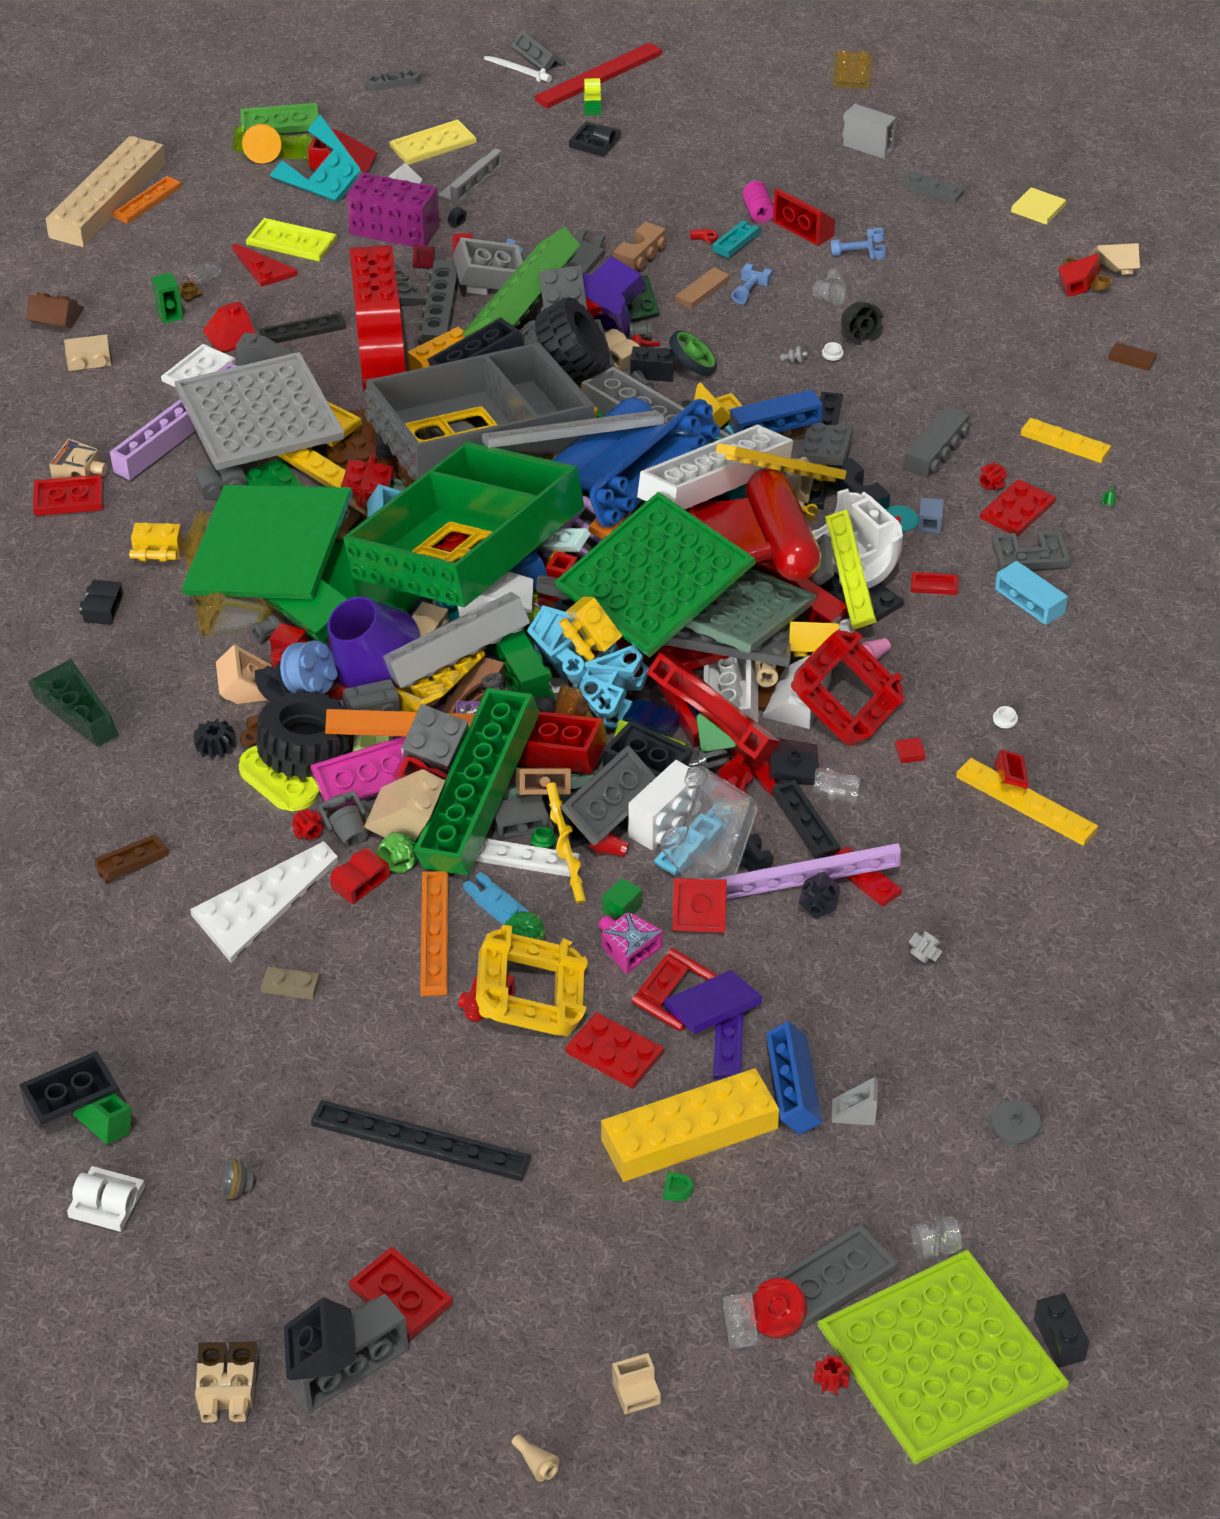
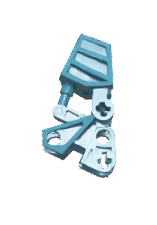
M543 605L527 632L535 640L534 644L563 680L569 679L573 683V688L582 701L588 702L594 715L597 718L603 719L604 726L608 730L616 731L619 719L627 721L634 708L632 701L624 699L627 694L626 691L642 690L648 674L646 672L649 668L642 661L643 655L634 645L619 650L617 644L614 643L605 652L599 651L596 659L586 662L585 658L582 655L579 656L576 652V646L571 639L566 638L562 633L563 629L559 625V621L566 617L572 623L566 612ZM578 630V634L581 636L583 640H585L583 635ZM634 653L637 655L636 660L624 663V657L627 654ZM639 667H642V675L639 677H633L639 670ZM601 697L605 701L604 706H602L601 702L599 701ZM617 717L618 722H611L609 718Z

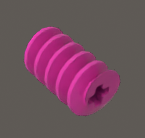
M761 181L748 183L743 189L742 195L751 218L756 222L770 221L773 218L774 205L765 184Z

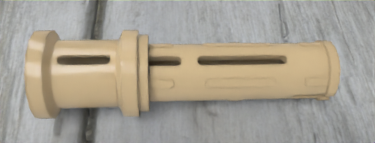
M755 661L754 668L757 672L756 680L758 684L763 687L773 686L778 680V674L775 670L776 665Z

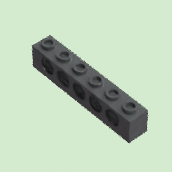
M434 260L433 268L429 269L427 293L425 292L424 297L425 305L422 306L423 318H420V330H418L417 341L421 345L451 330L459 285L454 260Z

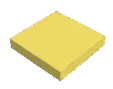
M1031 187L1012 205L1011 212L1047 225L1066 206V200Z

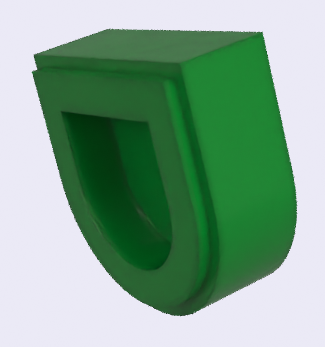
M667 1172L663 1200L681 1202L689 1199L693 1194L692 1179L682 1173Z

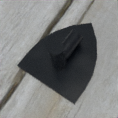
M281 663L276 666V669H274L275 667L266 666L263 669L255 670V682L258 690L268 701H271L276 696L281 697L284 693L290 692L282 680Z

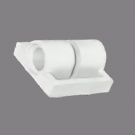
M92 1166L88 1174H79L75 1181L73 1201L67 1210L68 1217L122 1232L145 1188L144 1180Z

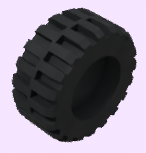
M565 297L538 313L535 319V331L539 338V343L575 384H581V382L607 369L610 363L608 344L598 323L595 322L593 316L586 310L583 304H579V301L576 299Z
M296 691L293 694L288 692L284 693L281 697L276 696L262 708L258 715L257 752L259 757L268 767L272 766L273 771L279 774L282 772L285 776L291 778L297 776L299 779H306V777H313L314 779L311 765L351 752L352 735L326 734L325 732L327 709H347L338 700H332L326 694L319 695L313 691L310 693Z

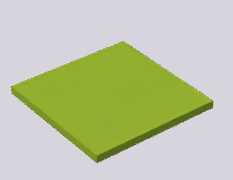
M968 1249L818 1321L819 1329L838 1356L842 1357L845 1366L851 1367L850 1373L915 1465L1068 1388L1069 1385L1068 1380Z

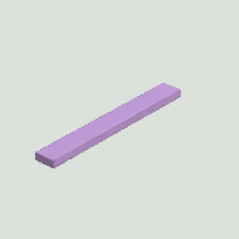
M899 843L715 879H727V900L800 886L804 884L805 880L823 871L831 879L898 867L901 866V849Z

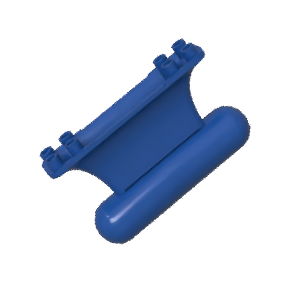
M632 397L622 400L603 417L652 411L653 409L646 401ZM696 399L666 424L581 435L551 460L578 467L582 493H590V501L599 524L603 527H612L619 523L621 518L628 512L634 510L635 506L642 500L637 497L641 471L707 445L713 438L718 437L720 428L714 423L712 417L713 407L704 399Z

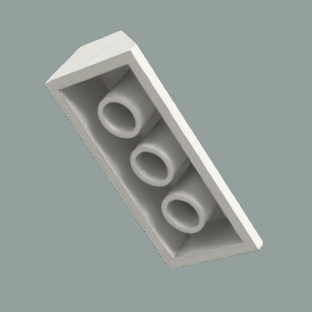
M729 657L728 659H721L716 663L705 665L704 681L758 723V682L756 680L757 672L754 668L755 661Z

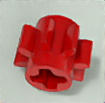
M992 462L980 468L983 474L979 476V481L985 489L994 491L1006 485L1003 480L1006 479L1007 472L1002 465H995V462Z
M308 808L298 811L293 817V823H291L294 828L292 832L299 839L303 837L306 840L317 838L322 832V826H324L320 821L322 816L316 810L311 812Z
M827 1354L822 1362H815L816 1372L814 1373L813 1382L821 1384V1392L827 1390L838 1394V1389L841 1386L848 1388V1376H850L851 1367L848 1365L844 1366L841 1356L838 1358Z

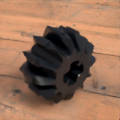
M217 718L215 721L210 722L207 719L206 724H199L198 729L194 730V746L197 752L201 753L202 757L209 754L211 760L215 755L222 758L223 753L231 754V749L235 747V731L232 726H229L227 721L219 722Z

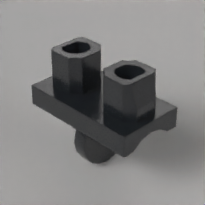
M744 828L737 829V839L729 846L730 851L727 855L729 862L733 865L740 864L744 866L748 872L771 867L774 856L770 850L760 851L762 839L758 833L749 835Z

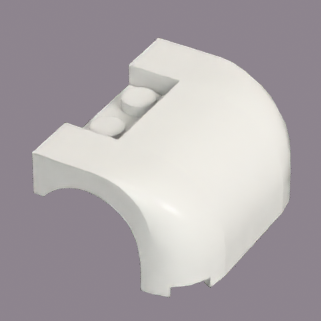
M848 489L837 492V506L834 513L848 509L869 589L882 582L896 566L903 545L902 526L865 492L861 495L849 492ZM827 523L823 527L812 531L815 539H818L823 534L830 536ZM832 546L834 571L839 575L834 550Z

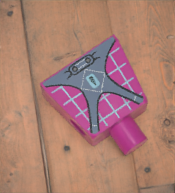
M626 913L616 921L609 915H605L598 924V927L603 931L602 948L626 974L663 947V931L632 913Z

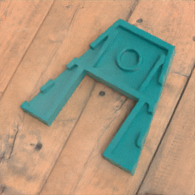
M319 115L307 130L333 150L309 180L284 161L277 165L270 176L274 180L282 181L285 184L293 185L338 203L363 172L323 117Z

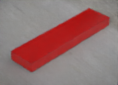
M657 682L693 748L700 746L697 720L686 701Z

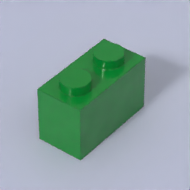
M169 272L151 277L155 307L162 323L165 324L183 319L179 286L173 274Z

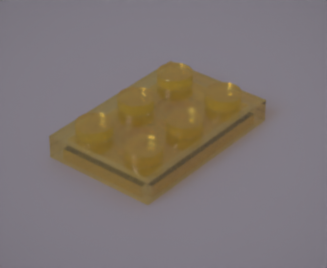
M835 51L832 87L870 89L872 53L865 51Z

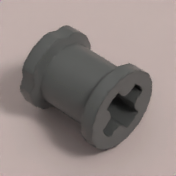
M647 321L646 324H629L630 340H632L634 335H640L643 339L647 338V340L652 339L650 321Z
M270 615L267 620L259 624H251L250 630L253 637L259 643H263L265 638L273 634L280 623L274 615Z
M501 673L489 674L481 680L482 686L486 687V689L505 690L502 684L503 677Z

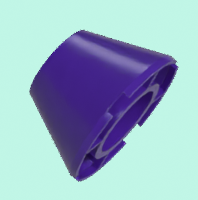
M352 597L341 602L332 611L328 620L329 650L332 653L337 670L336 678L347 688L389 679L394 683L383 656L421 637L416 621L407 612L366 597Z

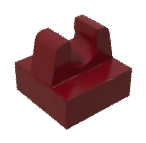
M414 245L413 266L433 268L435 247Z

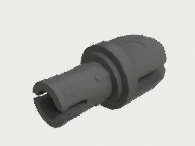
M720 749L706 754L703 751H698L696 757L690 759L688 767L701 772V774L708 775L710 769L721 767L730 761V758L707 763V760L726 755L728 751Z

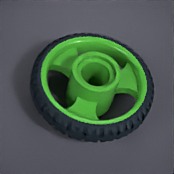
M682 330L675 331L669 339L671 350L685 367L703 376L711 375L717 367L716 359L704 342L695 335ZM680 341H683L687 344L684 346L680 343Z

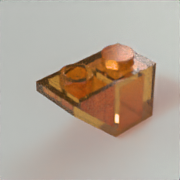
M562 684L555 702L554 713L593 717L589 710L590 706L585 702L581 690L575 686L570 688Z

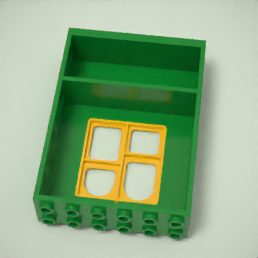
M466 441L343 537L352 576L358 580L465 608L585 507L578 467L494 447L488 448L485 445ZM455 531L471 535L451 552L432 548L450 532ZM482 540V541H481L480 543H478L474 548L470 549V548H471L472 546H474L478 541Z

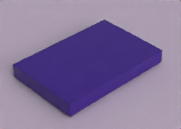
M730 970L664 999V1004L667 1010L695 1034L762 1004V996Z

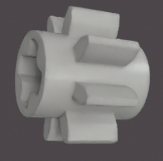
M926 930L922 935L915 932L909 940V943L913 946L910 953L924 963H927L929 958L936 962L943 952L938 948L941 941Z

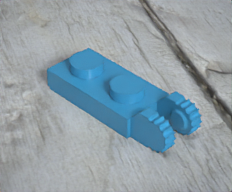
M482 872L475 875L477 883L484 888L482 892H480L477 885L469 880L463 884L464 891L502 925L512 917V914L520 911L528 912L525 907L498 885L492 883L490 878Z

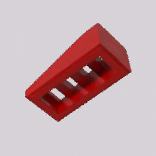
M1003 749L1000 750L994 764L1003 783L1027 789L1029 782L1024 756Z

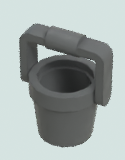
M354 791L339 794L319 805V813L328 831L332 829L336 831L346 847L358 845L366 840L368 834L362 820V816H365L366 812ZM354 799L357 806L343 807L334 812L328 820L324 812L325 810L332 809Z

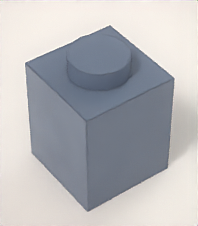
M921 498L918 532L941 533L944 499Z

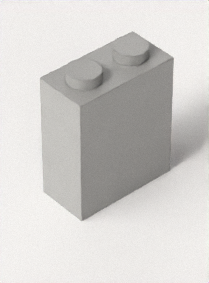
M857 104L846 110L843 121H845L842 133L844 138L843 145L885 159L894 150L896 117Z

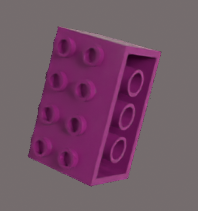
M361 173L346 194L350 235L414 247V245L427 246L440 227L438 192L435 186L372 175L371 173Z

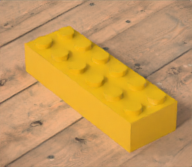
M754 1068L601 1120V1140L622 1181L625 1182L778 1129L779 1108L758 1071Z

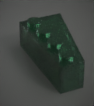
M72 659L28 681L35 700L97 747L119 736L111 714Z

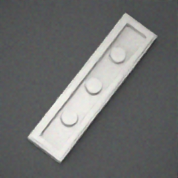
M485 838L475 860L570 877L567 860L561 859L557 855V851L553 849ZM572 853L573 856L580 860V854Z

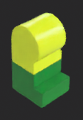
M600 78L584 79V116L601 115Z

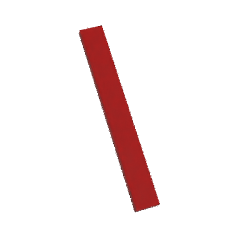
M651 42L644 44L535 95V101L548 109L584 92V79L600 78L601 84L661 56L662 49Z

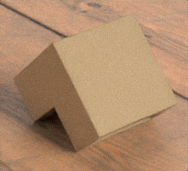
M649 1353L612 1363L613 1386L624 1414L661 1404V1394L654 1379L655 1368Z

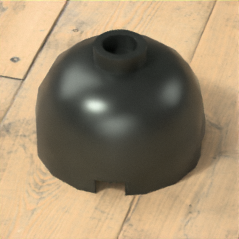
M859 301L853 303L842 314V332L846 338L858 345H862L860 342L866 340L870 342L875 341L883 330V325H881L882 318L884 319L883 313L880 308L869 302ZM862 332L866 334V337L860 339L855 334Z

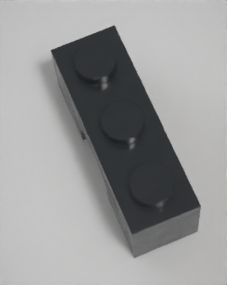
M849 458L844 461L843 466H829L846 470L845 480L836 478L835 482L828 481L831 489H835L837 492L848 489L849 492L861 495L865 492L885 510L889 508L891 494L878 482L871 485H863L864 469L855 460Z

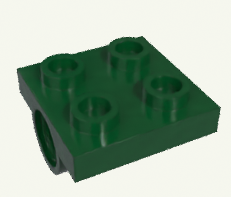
M648 275L642 276L645 289L627 305L631 322L659 316L660 314Z

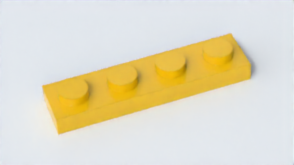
M1030 418L1021 429V436L1102 463L1111 451V445L1033 418Z

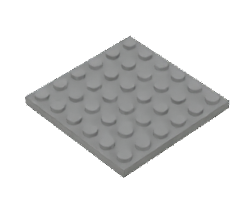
M300 352L174 381L175 389L216 470L344 439L343 429Z

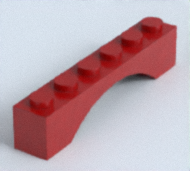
M772 559L756 562L751 567L754 570L817 595L815 603L804 611L808 622L840 624L842 620H845L848 610L847 605L810 580H788L776 570Z
M659 653L646 672L663 687L678 695L711 719L736 745L754 759L767 761L780 743V740L673 656Z

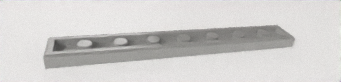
M652 410L483 433L482 443L488 446V448L661 425L664 424V416L658 411Z

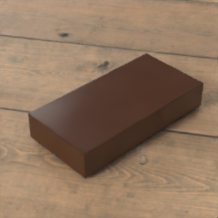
M1116 342L1109 353L1108 360L1150 371L1156 360L1157 353Z

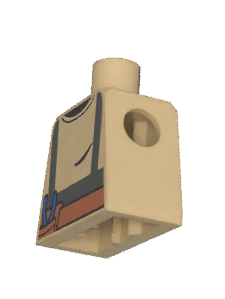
M71 439L65 442L49 464L52 479L90 476L94 474L105 476L108 471L107 463L100 462L99 452L96 448Z

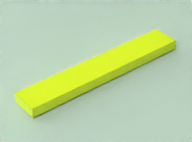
M848 509L825 516L852 627L855 630L876 623Z

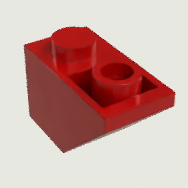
M1098 253L1058 267L1059 280L1068 297L1089 290L1095 277L1100 272Z

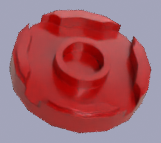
M772 1278L763 1282L757 1287L758 1290L754 1295L752 1294L749 1300L748 1313L752 1324L762 1334L771 1338H784L794 1334L802 1326L807 1316L808 1303L804 1292L798 1285L785 1278Z

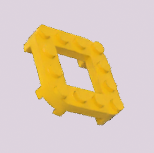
M502 925L501 929L487 933L480 947L478 957L476 1001L479 1006L480 1015L498 1022L565 1037L571 1035L586 1011V1006H583L584 971L588 965L586 956L582 957L571 947L572 942L563 938L560 945L516 935L512 934V926ZM507 960L554 971V1006L509 996L508 988L506 987Z

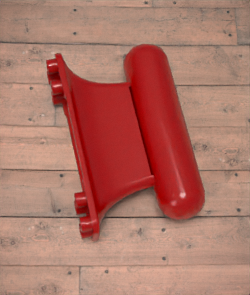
M762 468L755 471L748 480V483H746V498L729 501L707 500L691 508L684 509L753 556L755 562L772 559L776 570L790 581L806 580L812 577L819 569L821 551L788 478L778 470Z

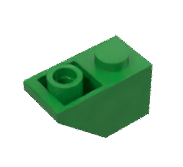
M115 1093L73 1111V1116L107 1145L130 1134L132 1108Z

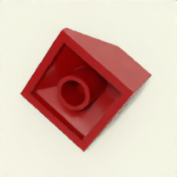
M240 301L221 306L203 329V333L213 348L223 353L236 350V344L244 332L255 334L248 312Z

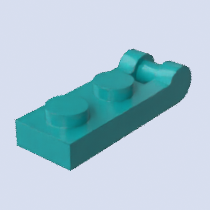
M742 220L712 244V251L730 258L753 238L759 237L762 229L756 225L751 226L749 222Z

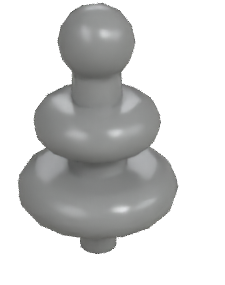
M797 346L796 352L790 349L788 354H781L779 359L783 362L789 359L791 363H794L797 359L798 363L802 364L804 356H808V352H803L802 347Z

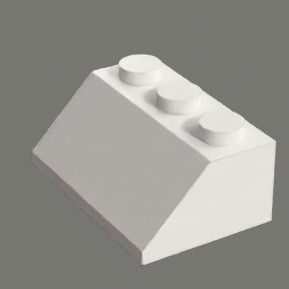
M809 656L784 668L770 702L763 713L764 718L810 729L815 714L791 688V682L796 670ZM832 670L821 681V684L826 689H828L831 682Z

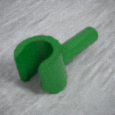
M1114 486L1110 487L1109 492H1103V506L1106 504L1115 506L1116 493H1114Z

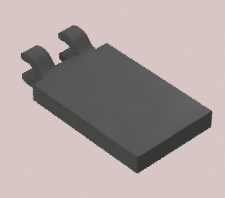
M580 228L575 237L580 244L579 248L575 251L577 255L571 261L566 262V264L568 265L567 267L581 265L582 273L589 274L605 256L604 248L606 244L602 243L606 236L597 234L594 242L590 243L585 238L588 230Z

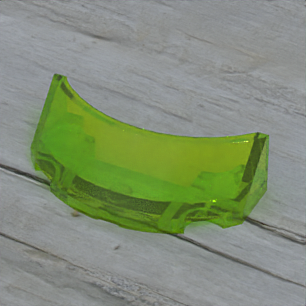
M234 127L232 150L244 153L242 141L246 128ZM302 134L301 137L298 135H294V137L279 135L281 138V151L276 158L291 160L308 159V147L313 140L311 135Z

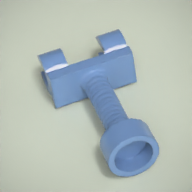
M867 229V241L843 244L839 239L831 240L832 256H841L843 251L867 248L869 249L870 259H874V257L877 259L885 258V245L873 247V241L881 242L884 240V229Z
M746 263L741 269V280L746 281L743 286H738L732 292L733 301L742 305L745 304L750 297L749 291L755 284L766 287L773 279V276L770 275L774 270L765 268L762 273L752 270L755 265Z

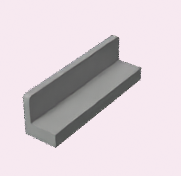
M495 148L487 156L481 158L439 193V198L456 204L460 203L502 167V150Z

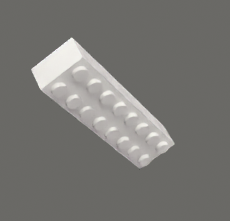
M755 425L641 471L637 497L647 502L657 492H660L681 508H691L696 504L748 483V480L755 471L765 468L724 459L725 454L716 453L718 443L791 458L793 440L760 425Z

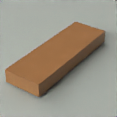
M713 267L675 295V302L692 309L729 282L730 275Z

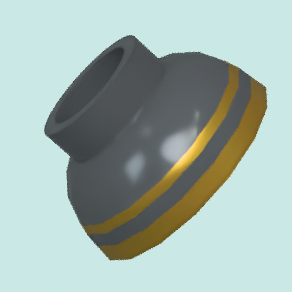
M229 1158L226 1161L223 1171L222 1186L224 1199L226 1200L237 1198L243 1191L250 1192L253 1185L252 1169L245 1168L242 1162L233 1158Z

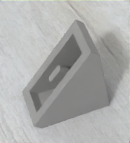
M874 1077L833 1098L832 1122L875 1125L878 1080Z

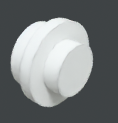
M830 342L823 348L822 356L830 361L840 360L843 357V349L840 344Z
M1009 706L999 707L993 715L994 724L1000 728H1012L1018 721L1015 710Z

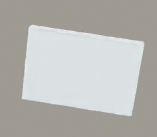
M202 344L163 374L161 379L163 382L175 387L174 381L216 372L229 362L236 364V358Z

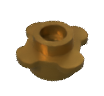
M193 281L182 283L181 289H179L180 295L185 300H191L202 294V290L198 289L197 284Z

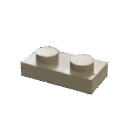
M267 967L261 984V993L314 999L320 975L319 973Z

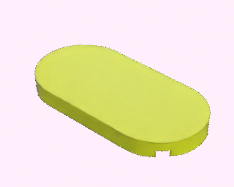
M257 746L247 749L239 759L241 777L278 808L288 811L303 810L317 801L320 791L313 777L299 779V777L293 776L291 778L285 776L282 772L279 774L273 771L272 766L268 767L259 757Z

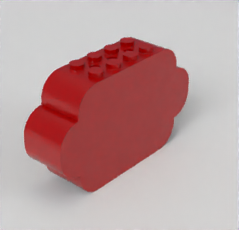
M392 244L349 248L363 392L367 389L366 380L406 372Z

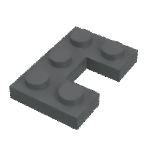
M1061 530L1039 531L1037 540L1040 547L1029 548L1019 547L1015 533L993 535L992 544L1000 571L1015 561H1018L1030 570L1069 567L1070 558Z

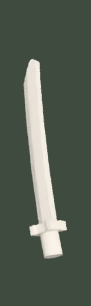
M484 56L485 60L536 77V81L540 82L543 80L549 83L552 80V76L546 74V69L544 68L536 71L497 57Z

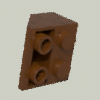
M37 292V296L29 295L25 320L32 323L72 328L84 307L78 305L76 300L70 299L67 296L57 295L56 298L47 293Z

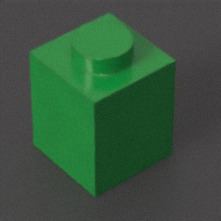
M623 878L602 896V912L614 920L619 919L626 913L634 914L642 907V889Z

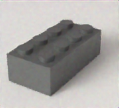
M386 1294L368 1301L364 1307L352 1314L355 1362L335 1376L300 1380L287 1379L288 1390L308 1415L409 1351L405 1317ZM284 1356L283 1359H284L285 1372H286V1361H285V1356Z

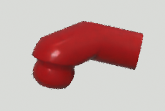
M709 228L690 230V240L701 239L709 244H713L718 240V234Z

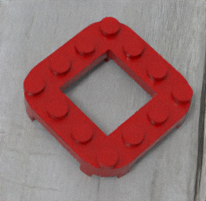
M838 629L823 641L796 670L791 682V688L847 746H852L864 742L873 735L895 708L904 701L905 696L903 695L900 683L903 679L898 672L892 676L859 642L863 638L857 631L851 633ZM841 659L875 693L854 717L821 684L824 677Z

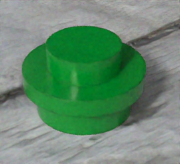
M538 827L534 829L530 841L536 847L548 849L555 845L556 836L552 829Z

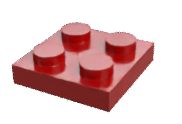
M674 877L672 931L725 933L727 879Z

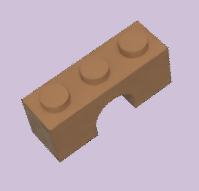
M645 221L634 231V244L622 242L613 251V257L636 272L642 270L650 259H654L656 253L666 247V229Z

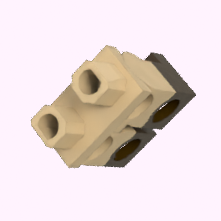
M257 1341L229 1342V1352L227 1351L226 1342L198 1343L195 1397L203 1423L217 1421L219 1409H229V1419L233 1422L246 1421L249 1409H253L256 1372L259 1364ZM245 1350L250 1354H236V1352ZM216 1351L220 1355H206V1353Z

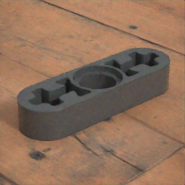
M407 69L369 75L366 78V87L369 90L377 91L416 85L420 82V72L416 69Z

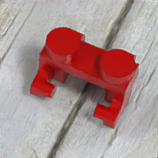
M741 753L718 769L717 783L711 789L714 797L724 798L732 803L735 801L741 803L747 796L748 791L744 788L750 783L754 774L750 772L751 768L744 763L745 756Z

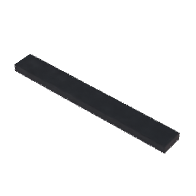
M821 392L820 401L823 404L822 422L820 423L825 425H837L839 423L843 400L842 393ZM814 478L809 501L804 504L805 506L815 504L818 509L824 510L828 481H818Z
M324 1100L320 1101L311 1119V1126L521 1182L532 1160L530 1154Z

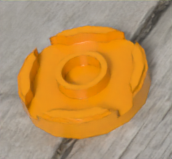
M259 123L246 130L243 136L242 147L250 160L255 163L265 164L273 161L281 151V138L275 128L268 124Z

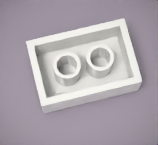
M677 760L670 764L629 802L628 837L652 851L659 844L663 845L674 830H679L690 815L694 816L698 812L701 789L700 773Z

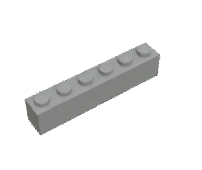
M510 592L384 655L383 658L393 682L400 688L414 685L416 680L424 676L434 675L438 672V669L446 665L457 663L463 656L475 654L481 650V647L497 643L502 640L503 636L509 633L521 631L530 621L520 597Z

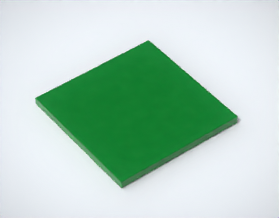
M224 485L181 588L183 595L313 599L353 494L351 487Z
M657 492L554 582V585L574 602L579 601L583 596L594 597L622 634V637L648 657H651L756 562L753 556L663 494Z

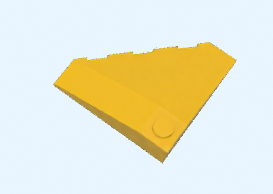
M480 650L472 655L467 654L460 658L457 663L438 669V672L434 675L424 676L416 680V683L412 686L395 687L394 689H396L399 696V710L402 712H418L421 704L432 708L485 656L484 650Z

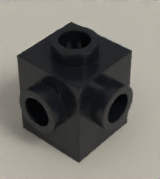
M823 871L804 881L799 904L815 918L830 914L837 907L841 887Z

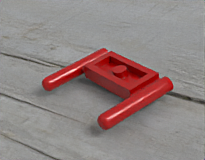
M671 947L641 986L638 993L634 995L631 1003L674 1029L682 1031L685 1025L674 1015L661 1008L664 1005V999L670 997L688 970L705 980H710L719 975Z

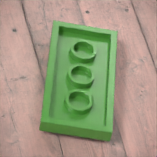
M317 103L240 109L242 136H244L248 128L259 123L272 126L278 134L306 132L318 117Z

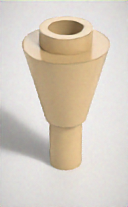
M520 1434L512 1439V1445L523 1454L537 1481L550 1480L556 1475L559 1466L558 1456L530 1444Z

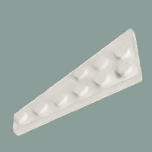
M323 841L190 909L191 915L232 963L245 947L248 948L253 943V939L262 931H266L291 907V904L298 897H302L307 892V888L315 881H319L338 863V857Z

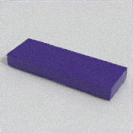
M744 1012L716 1024L713 1080H721L741 1073Z

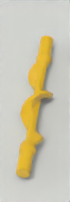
M549 783L546 785L550 800L549 806L551 807L550 818L554 823H557L560 833L556 846L557 855L561 859L567 860L571 877L570 886H572L576 904L585 903L583 882L578 875L581 861L573 856L568 838L573 830L570 825H566L560 808L562 801L559 798L556 783Z

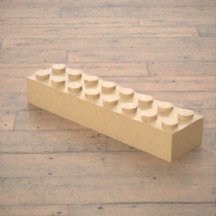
M129 136L45 218L49 238L84 247L113 218L112 212L129 202L166 164L164 145Z

